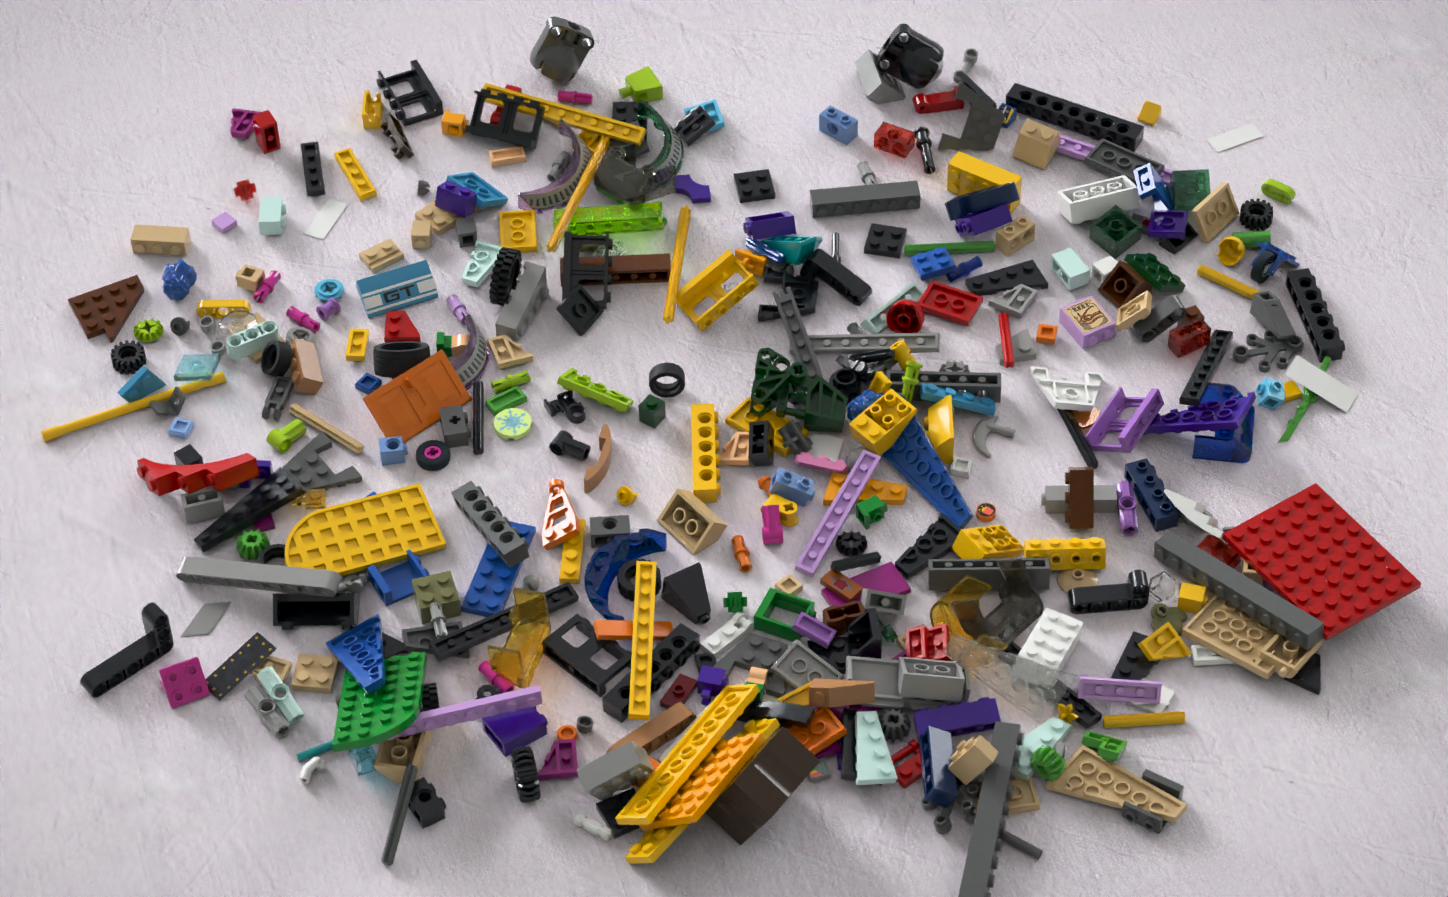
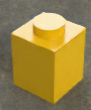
M1182 582L1177 608L1184 612L1197 614L1208 603L1209 596L1205 595L1206 587Z

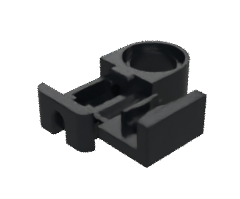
M573 391L560 393L557 395V399L548 402L547 399L543 400L544 407L551 417L556 416L558 412L563 413L565 410V415L574 424L582 423L586 419L585 408L581 402H575ZM575 412L582 413L580 416H573L572 414Z

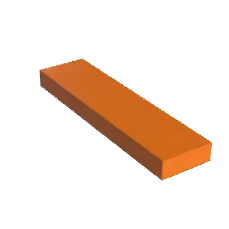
M595 620L593 623L597 640L633 639V621ZM654 621L653 641H662L673 631L670 621Z

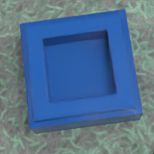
M366 372L355 383V388L369 395L382 385V380Z

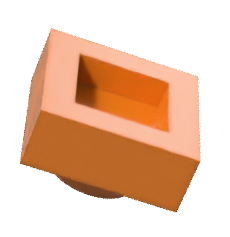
M1039 324L1036 342L1055 345L1058 326Z

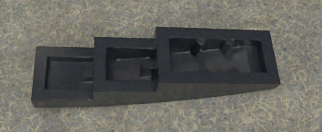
M756 701L749 703L744 709L743 714L736 720L747 723L750 720L776 718L780 723V727L783 726L790 729L792 725L807 728L816 712L815 708L793 703Z

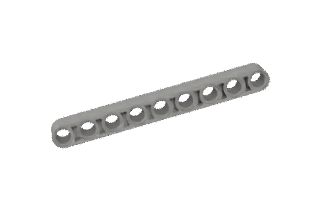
M189 556L182 558L176 573V577L179 580L187 583L334 597L342 579L339 573L330 570Z

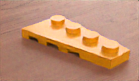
M832 472L823 499V505H830L845 482L847 474ZM870 479L856 503L877 495L886 505H904L908 485Z

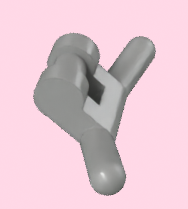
M355 573L348 574L339 584L337 593L345 590L360 593L368 583L369 577L365 573H360L359 575H355Z

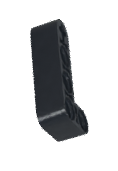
M816 249L805 260L800 270V276L813 280L818 277L856 306H860L872 294V288L865 281L822 249Z
M1137 569L1129 573L1127 583L1076 587L1070 589L1067 596L1070 610L1073 614L1137 610L1147 606L1150 589L1146 572Z

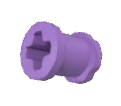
M330 298L324 305L317 306L316 311L318 316L323 321H326L332 314L339 313L341 307L337 300Z

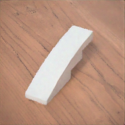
M1165 488L1164 493L1189 520L1203 530L1224 540L1223 533L1225 532L1216 528L1218 520L1203 514L1206 506Z

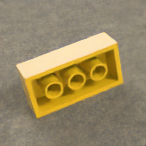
M960 151L948 163V191L964 195L1014 181L1020 199L1007 204L1010 214L1020 204L1021 176Z

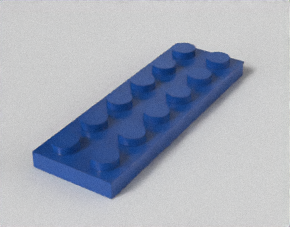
M510 522L511 528L515 527L520 534V538L524 537L530 547L536 533V527ZM487 544L462 602L461 612L489 617L503 611L524 560L509 569L493 548Z

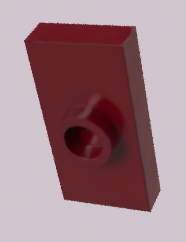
M680 673L660 700V706L668 709L678 702L685 704L696 689L697 680Z

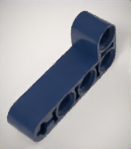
M1013 181L960 195L944 204L949 219L952 221L970 213L1015 202L1020 197Z

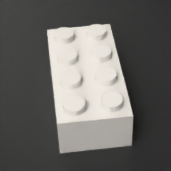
M1125 175L1057 191L1059 212L1072 224H1081L1086 220H1097L1106 215L1114 216L1118 212H1130L1140 207L1137 186Z
M1046 608L1019 652L1013 673L1052 688L1080 639L1084 622Z

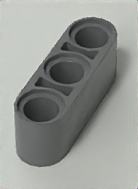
M1169 296L1152 308L1147 318L1135 322L1133 328L1142 342H1150L1183 318L1186 314V309L1178 296Z

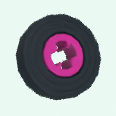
M429 440L423 442L417 448L416 461L424 470L438 471L448 465L450 450L442 441Z

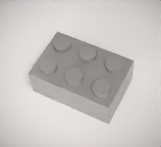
M629 741L576 771L585 792L599 800H605L612 797L614 792L629 788L631 783L648 778L649 774L655 770L646 750L636 743Z

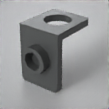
M175 387L169 401H150L149 404L157 415H179L186 397L179 387ZM177 394L179 395V404H178V405H177V403H176V396H177Z

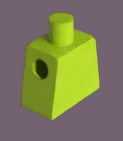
M646 66L626 76L625 87L619 89V94L622 99L631 97L634 102H651L663 99V86L650 67Z

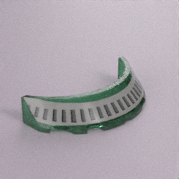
M640 99L637 116L651 119L656 129L664 131V144L658 157L647 167L637 172L626 174L624 178V192L645 194L648 193V190L667 185L672 176L678 174L682 166L684 150L676 130L652 106Z

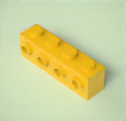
M1098 537L1065 540L1058 538L1050 540L1031 539L1024 541V558H1049L1050 570L1105 569L1106 546L1104 538L1100 539Z

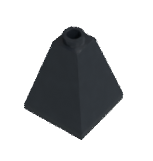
M700 562L664 578L661 598L694 624H705L711 619V608Z

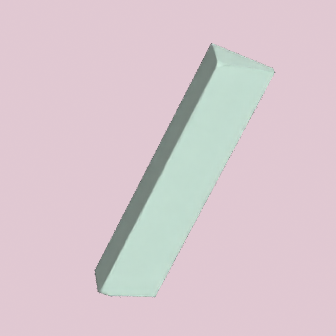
M914 281L860 325L871 333L878 334L888 326L886 315L894 303L902 299L919 302L924 292Z

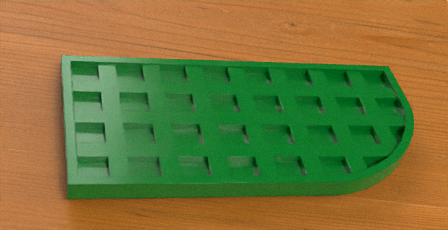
M412 652L406 656L395 655L384 659L386 684L381 686L379 690L369 694L364 691L345 669L332 743L334 752L366 747L387 740L408 728L418 718L421 711L427 664L426 652Z

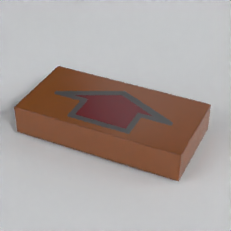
M831 569L820 579L821 585L847 602L854 601L862 594L863 587L841 572L835 573Z

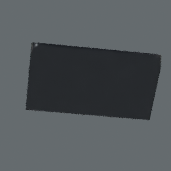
M1187 221L1185 239L1165 238L1159 245L1175 255L1196 238L1198 234Z

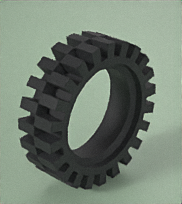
M502 247L499 250V254L496 256L497 260L494 262L495 267L492 269V281L490 282L489 298L492 304L502 306L508 304L511 290H516L518 283L516 280L518 275L521 274L520 269L522 267L521 251Z

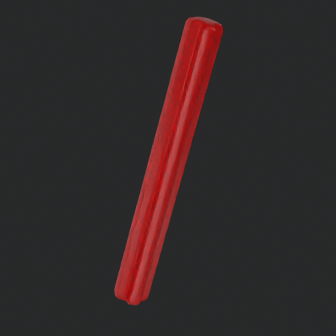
M1005 312L998 315L1004 366L1006 368H1013L1015 364L1009 316Z

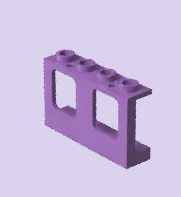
M1119 387L1085 435L1092 451L1131 453L1164 405L1159 389L1152 388L1148 395L1142 398L1126 397L1122 387ZM1139 407L1130 420L1117 419L1124 408ZM1108 432H1121L1118 436L1119 445L1100 444Z

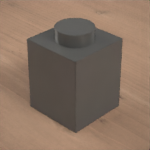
M474 217L457 219L456 229L460 248L475 246L477 231Z

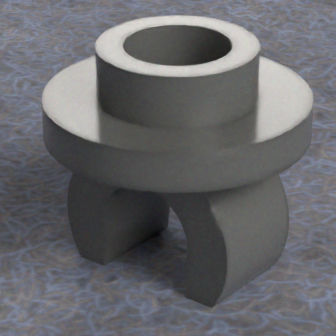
M176 317L172 319L170 328L174 334L184 335L190 328V321H186L182 317Z

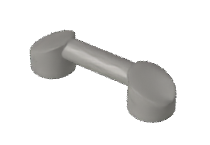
M972 48L965 50L964 65L961 70L955 71L953 76L954 82L959 84L960 76L965 74L968 76L967 73L970 67L977 62L979 55L977 50Z
M211 316L202 317L199 320V325L203 333L209 336L212 354L214 356L223 354L227 349L224 342L218 340L215 334L216 325L214 319Z

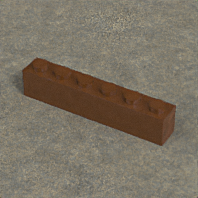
M670 253L612 256V267H608V274H612L611 284L669 282L671 271ZM605 256L579 257V263L582 265H603L605 263ZM560 258V279H561V286H563V260H564V258ZM580 280L578 284L582 286L604 285V282L602 280Z

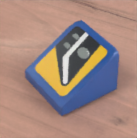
M1002 103L998 110L1005 114L1002 126L1008 128L1016 119L1017 109Z

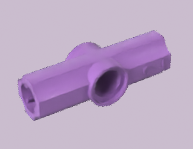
M1121 481L1119 484H1116L1117 516L1120 521L1121 533L1125 536H1133L1138 533L1133 484H1130L1128 481Z

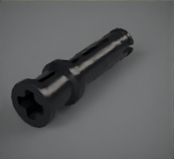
M918 127L913 133L917 139L916 147L920 150L925 173L932 174L930 168H932L933 173L936 168L930 149L932 141L929 138V129L927 127Z

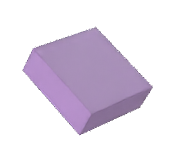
M227 212L211 220L212 225L222 234L237 226V221Z

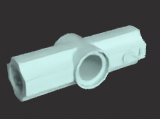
M272 666L262 669L257 674L258 680L271 699L275 701L276 707L290 725L298 723L304 717V713L290 694L288 686L282 682ZM279 693L285 694L282 698L276 697Z

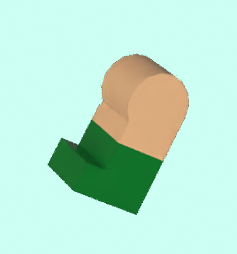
M437 332V352L443 350L448 357L467 356L472 350V338L467 334L445 336V332Z
M751 667L749 677L744 685L757 684L760 690L757 698L752 702L762 701L768 680L767 669Z

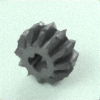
M892 708L891 711L884 709L883 714L878 715L886 741L890 739L894 743L896 739L902 741L904 737H908L911 728L908 713L903 714L902 709L895 711Z

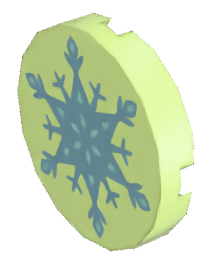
M518 408L500 411L493 421L496 434L506 440H509V438L519 440L525 437L530 432L532 425L530 415Z

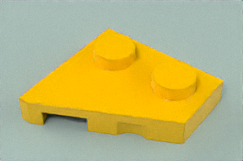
M1169 622L1138 644L1149 661L1183 658L1192 654Z

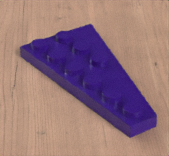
M1255 392L1247 393L1248 397L1239 399L1237 395L1232 396L1229 400L1221 403L1219 400L1200 403L1199 406H1188V410L1178 412V409H1173L1162 416L1158 413L1143 435L1150 433L1163 434L1169 432L1181 433L1225 429L1232 431L1239 429L1256 399Z

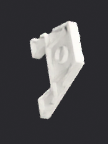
M1031 366L1029 371L1033 380L1054 408L1092 412L1103 373L1086 372L1084 377L1086 383L1050 380L1048 369L1044 367Z

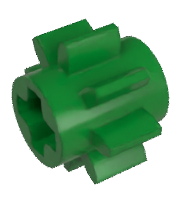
M727 592V598H723L724 608H728V613L743 612V607H747V597H743L742 592Z

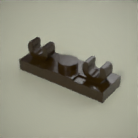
M388 112L384 116L386 122L380 127L384 130L383 133L387 137L390 136L396 144L391 148L395 153L393 155L397 159L402 158L404 154L411 158L414 153L399 121Z

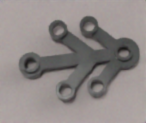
M1270 330L1265 332L1264 339L1259 338L1256 334H1248L1246 338L1247 345H1259L1262 347L1248 350L1245 346H1236L1233 350V358L1236 362L1243 363L1248 357L1267 354L1264 360L1259 362V370L1266 373L1270 371L1271 362L1278 352L1285 351L1283 356L1277 359V367L1279 369H1286L1290 357L1293 353L1302 351L1304 343L1299 336L1285 340L1278 339ZM1277 341L1281 344H1274L1272 342Z
M956 777V788L958 789L956 800L964 814H971L975 810L973 802L965 798L960 791V787L964 785L971 798H977L980 795V788L977 784H973L972 781L965 785ZM925 798L921 800L924 810L929 811L936 806V804L926 802ZM952 801L948 808L943 807L941 814L935 817L934 827L940 834H945L952 828L949 816L955 801Z

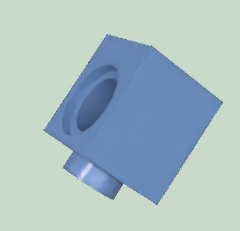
M402 436L379 438L382 466L405 463L404 455H408L407 443L402 442Z

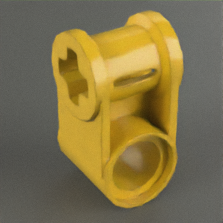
M772 494L762 505H779L780 523L784 526L793 527L799 522V517L796 514L798 511L797 504L778 494Z

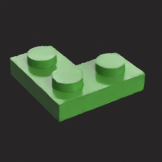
M1087 731L1084 734L1081 743L1087 745L1089 749L1098 750V756L1111 762L1118 761L1127 747V741Z

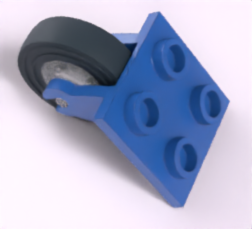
M1266 241L1264 244L1258 242L1256 245L1262 249L1251 264L1253 267L1250 276L1255 282L1264 283L1270 276L1274 275L1285 261L1297 267L1300 264L1295 261L1296 257Z

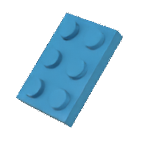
M474 172L447 176L446 181H453L456 185L470 188L471 191L477 193L476 206L478 208L484 209L486 207H497L507 204L508 197Z

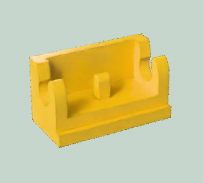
M364 91L362 109L364 129H381L384 103L381 101L379 92L376 94L377 98L373 99L371 98L370 91Z

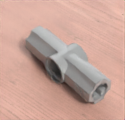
M253 685L249 687L244 695L259 715L261 723L267 725L276 738L287 736L291 730V725L277 709L275 701L269 698L260 686Z

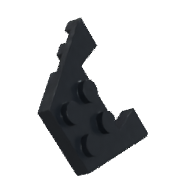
M765 265L764 282L782 283L781 289H783L785 294H788L786 287L790 286L800 315L815 313L819 281L796 275V277L788 275L787 271L781 269L780 271L772 270L771 266ZM759 304L758 322L781 318L777 306Z

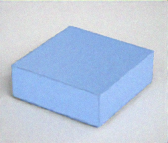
M176 417L168 430V434L187 439L194 427L193 421Z

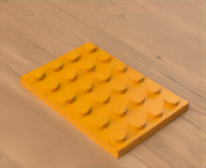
M761 733L755 735L748 734L744 737L736 736L732 739H721L711 749L710 754L701 761L700 766L692 772L689 779L677 790V794L668 801L666 807L658 813L655 820L649 825H639L640 828L644 831L697 822L765 741Z

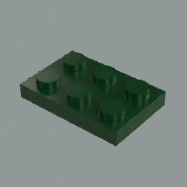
M1127 254L1124 259L1126 263L1159 292L1183 291L1186 286L1181 281V278L1170 272L1168 266L1160 263L1154 254Z

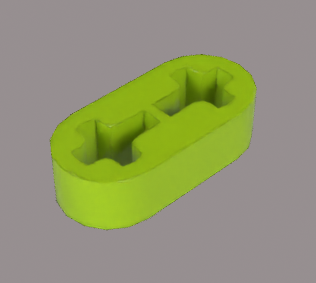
M1267 179L1261 186V190L1266 196L1284 204H1289L1296 196L1293 188L1274 179Z

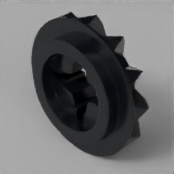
M852 529L849 533L843 531L842 535L837 537L836 548L845 556L861 555L867 548L866 537L861 535L860 531L854 533ZM850 540H853L854 542L853 547H851V544L849 543Z

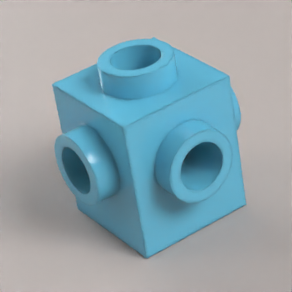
M1267 377L1259 383L1256 388L1258 405L1271 410H1275L1281 405L1285 397L1284 382Z

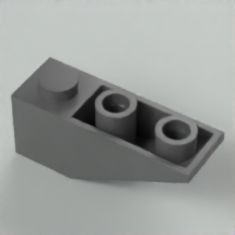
M1270 291L1254 293L1250 313L1278 339L1285 340L1296 337V333L1280 300Z

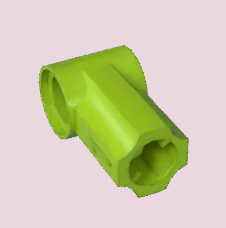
M295 419L281 430H272L268 434L266 441L280 453H285L290 449L293 441L307 432L306 427L300 419Z

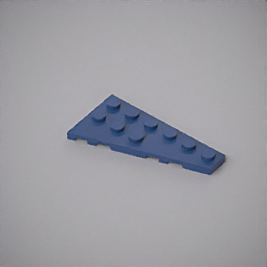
M379 614L326 642L329 651L367 694L379 690L381 686L386 684L382 623Z

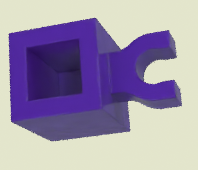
M702 665L697 679V693L703 697L702 705L708 706L712 696L716 697L726 685H729V679L726 678V670Z

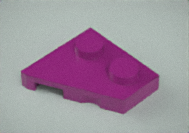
M575 739L554 741L551 746V752L547 754L542 769L538 771L539 780L578 777L576 771L578 765Z

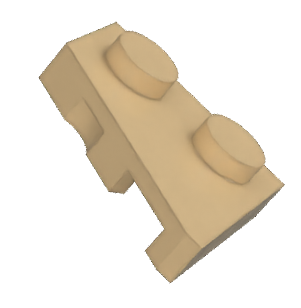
M507 335L487 339L498 369L533 361V354L523 351L522 346L513 342Z

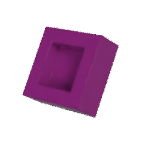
M272 514L253 524L255 531L259 529L261 532L275 529Z

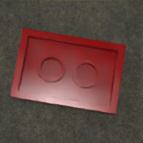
M931 281L918 304L922 307L923 312L969 326L983 303V297Z

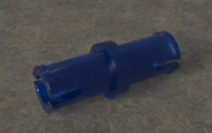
M976 256L965 263H960L956 267V271L946 274V277L952 283L962 276L970 275V272L982 267L983 263Z

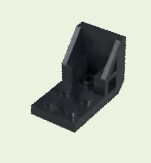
M869 608L847 626V637L833 638L827 649L812 640H807V647L842 674H846L847 656L881 659L882 638L876 608Z

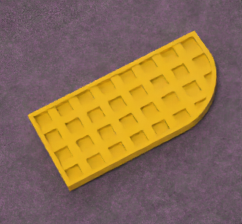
M420 483L319 509L306 515L293 527L287 538L285 565L330 570L345 576L367 570V567L371 565L378 567L407 559L406 550L409 549L414 556L446 548V542Z

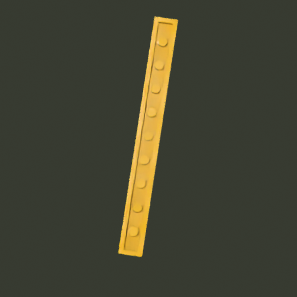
M485 83L483 89L490 90L493 95H497V92L507 94V98L510 99L516 96L524 98L523 102L530 103V100L541 102L540 106L545 107L543 116L545 120L566 126L569 125L570 127L601 136L604 135L605 137L610 136L611 139L640 146L647 132L645 128L488 83ZM491 98L485 99V103L499 107L504 106L502 101ZM519 106L517 112L536 117L537 111L534 108Z
M637 561L629 720L649 721L657 562Z

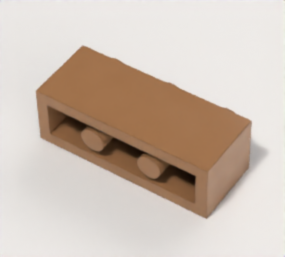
M294 338L291 344H289L292 349V360L289 368L296 391L316 395L324 381L315 343Z

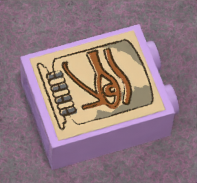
M1092 295L1060 308L1059 322L1082 349L1115 336L1116 323Z

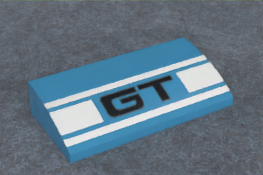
M427 260L356 281V288L368 319L386 314V311H396L438 298L437 289Z

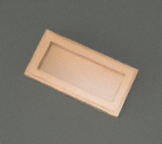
M523 146L488 151L491 167L527 162Z

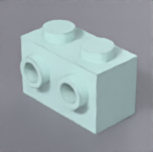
M282 196L260 198L258 220L260 235L282 234L283 227H286V217L284 214H287V204H283Z
M1072 248L1052 254L1051 269L1069 291L1089 284L1090 269L1081 261L1080 256Z

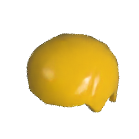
M1234 236L1225 237L1218 244L1219 252L1217 257L1222 264L1234 266L1243 259L1245 246L1239 238Z

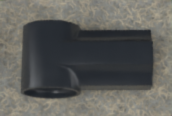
M561 430L549 444V448L554 454L558 456L567 454L581 461H585L590 452L589 445L573 439L572 435L564 430Z

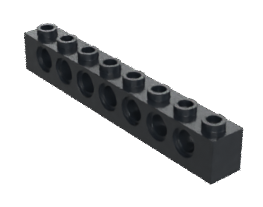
M1014 83L1006 95V104L1016 108L1017 113L1097 140L1103 138L1133 152L1136 151L1143 140L1144 126L1017 83Z

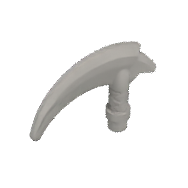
M998 416L987 419L982 418L973 430L975 447L988 458L991 457V454L986 448L985 440L990 432L1003 434L1007 437H1014L1016 430L1010 427L995 425Z

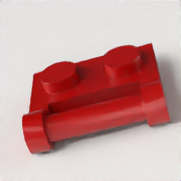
M914 739L908 742V746L891 756L894 765L910 753L915 755L898 767L894 766L898 778L897 782L904 789L922 778L920 745Z

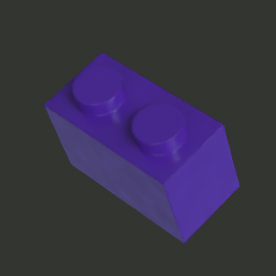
M446 181L437 186L435 206L463 218L475 213L476 192L471 191L470 188L456 185L453 181Z

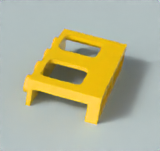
M728 249L678 290L676 304L703 332L730 308L739 303L748 293L752 292L759 283L755 276L750 274ZM734 274H740L744 280L727 293L722 288V284ZM706 297H711L715 304L699 317L693 311V308Z

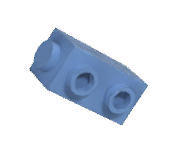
M779 467L771 478L769 493L778 494L798 505L805 506L815 495V490L813 489L814 481Z

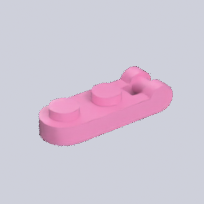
M800 452V454L795 456L794 460L796 465L828 473L847 474L849 471L845 461L841 459L833 462L824 456L814 458L809 453Z

